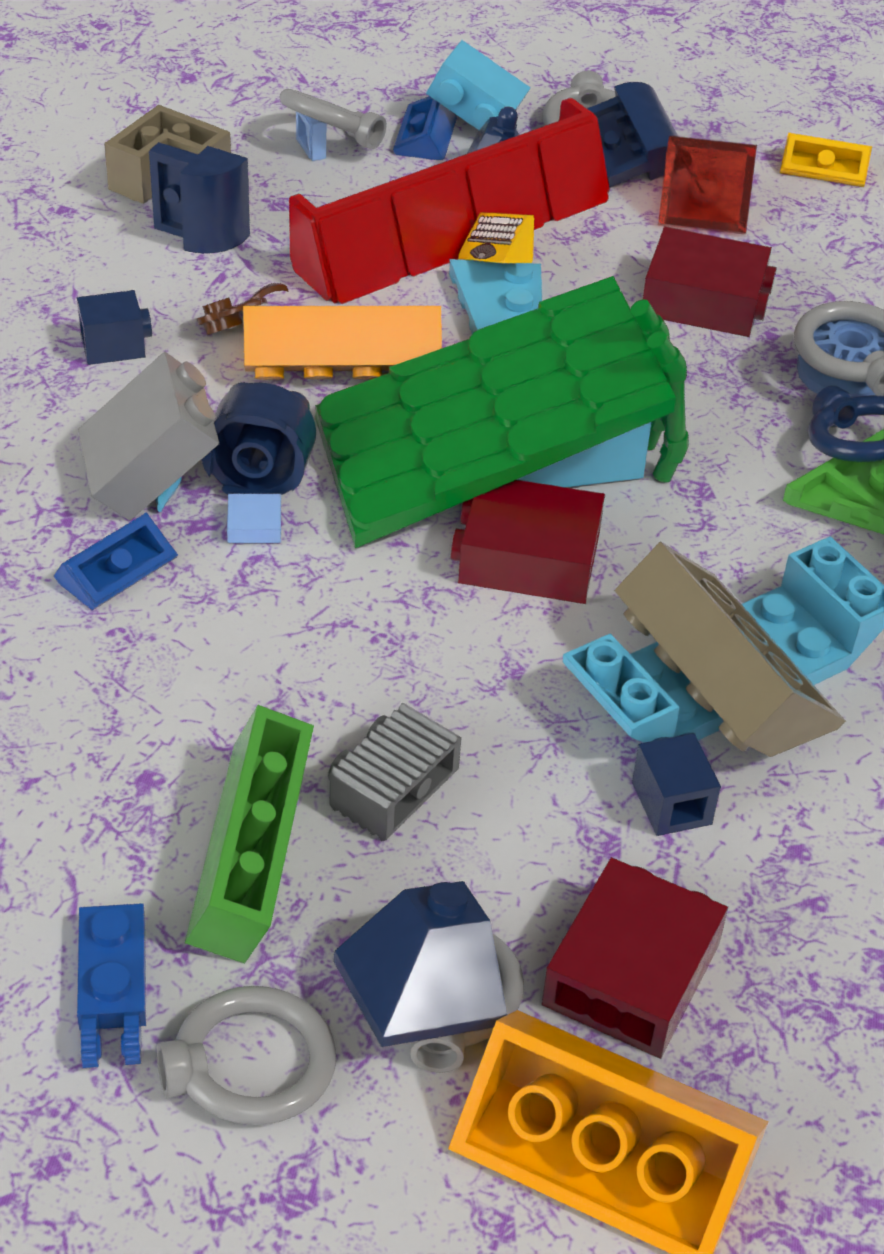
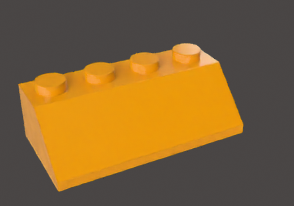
M243 306L245 371H255V379L259 380L284 379V371H304V379L311 380L332 379L333 371H353L354 379H373L382 376V371H389L390 366L442 348L441 306Z
M516 1010L496 1020L448 1149L670 1254H714L744 1187L769 1121Z

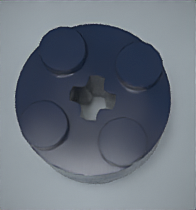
M240 382L230 388L229 392L220 401L215 412V419L213 420L219 444L201 459L203 468L210 477L213 474L223 484L221 490L227 495H283L290 490L293 492L299 486L316 440V425L309 410L310 404L307 398L299 392L289 391L270 383Z

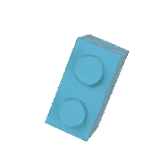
M461 40L443 62L426 94L480 130L490 117L498 116L502 108L510 106L517 111L531 87Z

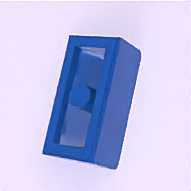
M430 96L408 104L393 148L394 153L400 156L430 160L445 159L457 115Z
M146 512L63 562L54 574V578L63 588L93 611L177 558L178 554Z

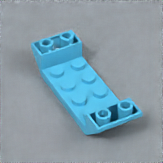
M831 536L789 554L781 586L742 603L743 607L813 685L847 670L884 629V585ZM610 633L563 654L562 662L633 739L645 743L661 737L670 738L695 733L699 741L719 731V726L724 722L714 709L711 712L706 710L691 697L686 690L691 681L682 671L680 673L674 672L656 655L654 649L659 645L658 642L629 654Z

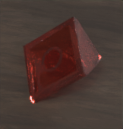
M669 136L661 187L658 225L745 235L757 145Z

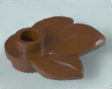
M271 283L260 288L252 297L238 305L232 306L231 300L228 297L202 306L205 316L197 318L198 325H204L208 336L243 324L240 311H243V306L267 304V299L264 298L265 295L275 291L289 292L288 288L281 283Z

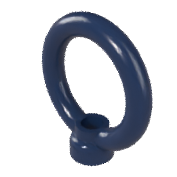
M828 386L822 389L814 399L812 406L814 416L808 426V436L812 445L821 453L844 461H884V440L869 442L848 441L837 438L828 432L830 427L841 429L850 427L855 423L858 416H884V396L852 397L847 391L838 386Z

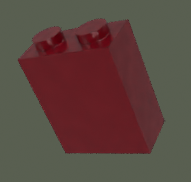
M664 226L645 278L643 299L651 304L656 314L660 315L663 320L750 337L755 319L764 321L769 294L771 295L777 267L769 266L772 247Z
M514 480L463 502L461 525H466L465 529H455L451 548V560L460 561L458 583L586 604L600 535L605 494Z
M611 857L547 966L542 1006L661 1059L720 944L728 906L712 900L701 892L690 891L657 877L642 867L631 866Z

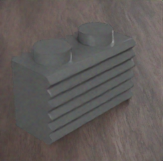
M401 703L398 710H394L390 717L382 715L374 721L361 745L357 744L353 752L344 750L334 759L328 772V779L330 780L329 805L334 811L339 810L343 817H349L352 823L358 822L362 829L367 828L371 835L377 834L381 841H386L459 769L462 737L407 704Z

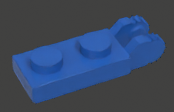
M144 903L79 907L77 1018L79 1031H81V1060L83 1068L99 1067V1059L102 1057V1041L99 1030L110 1028H124V1032L121 1034V1053L125 1058V1065L141 1064V1026H146Z

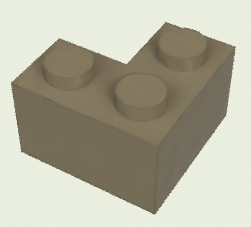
M157 105L104 143L108 190L144 204L152 198L149 150L160 142L195 154H199L207 146H211L231 153L230 132L162 105Z

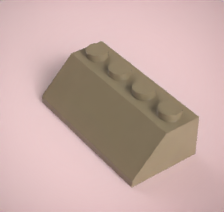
M661 541L614 590L628 607L623 613L625 618L645 636L651 634L659 643L654 649L656 655L674 672L680 673L682 671L691 681L686 687L688 693L703 708L710 712L714 709L724 721L719 726L720 731L741 751L751 747L769 757H773L836 731L846 722L715 574Z

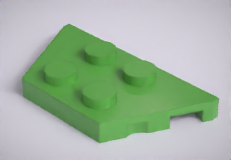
M884 429L862 442L884 440ZM832 458L787 484L783 501L788 505L884 535V461L851 462Z

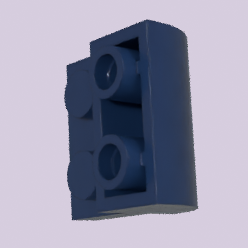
M627 82L614 86L615 97L587 108L598 119L609 187L647 173L650 181L690 165L689 156L655 90L650 85L643 82Z
M158 142L149 150L154 229L182 237L184 251L202 254L219 253L233 249L250 236L248 158L211 146H207L199 154H195Z

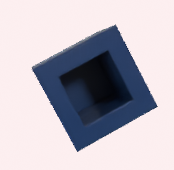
M135 290L77 297L80 336L88 365L146 358L144 338L152 337L151 318L148 308L140 309Z
M695 733L670 738L661 737L650 742L638 744L632 784L656 836L713 825L721 785Z

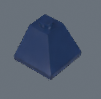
M464 881L440 882L431 886L404 889L334 951L333 962L381 1047L494 1028L496 1020L507 1015L491 921Z

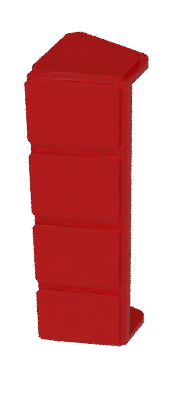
M567 98L561 102L560 116L557 122L316 208L300 193L290 196L289 238L292 268L326 301L331 300L334 304L338 302L344 304L396 284L400 278L425 273L450 263V259L458 260L460 250L480 213L534 215V230L551 220L559 221L606 203L609 199L608 193L610 188L598 119L594 113L575 99Z

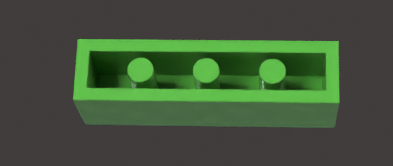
M260 705L256 706L233 747L185 944L245 964L270 928L314 725Z

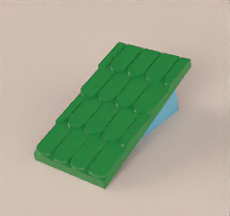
M614 276L540 301L537 309L478 329L473 332L470 339L390 366L388 374L331 393L324 397L320 404L315 405V420L354 547L357 548L514 480L560 487H574L643 478L651 422L674 412L676 396L670 384L667 383V378L658 361L647 346V340L642 330L631 315L630 307L622 291L620 292V287Z

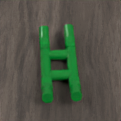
M642 299L636 301L631 306L630 313L642 330L647 340V346L658 361L667 378V383L670 384L676 396L674 412L651 422L647 449L654 450L662 431H665L664 442L659 451L661 455L653 471V476L658 481L667 483L672 480L678 464L682 463L689 447V435L686 430L685 416L687 365L680 350L671 343L669 329L662 317L656 314L647 300Z

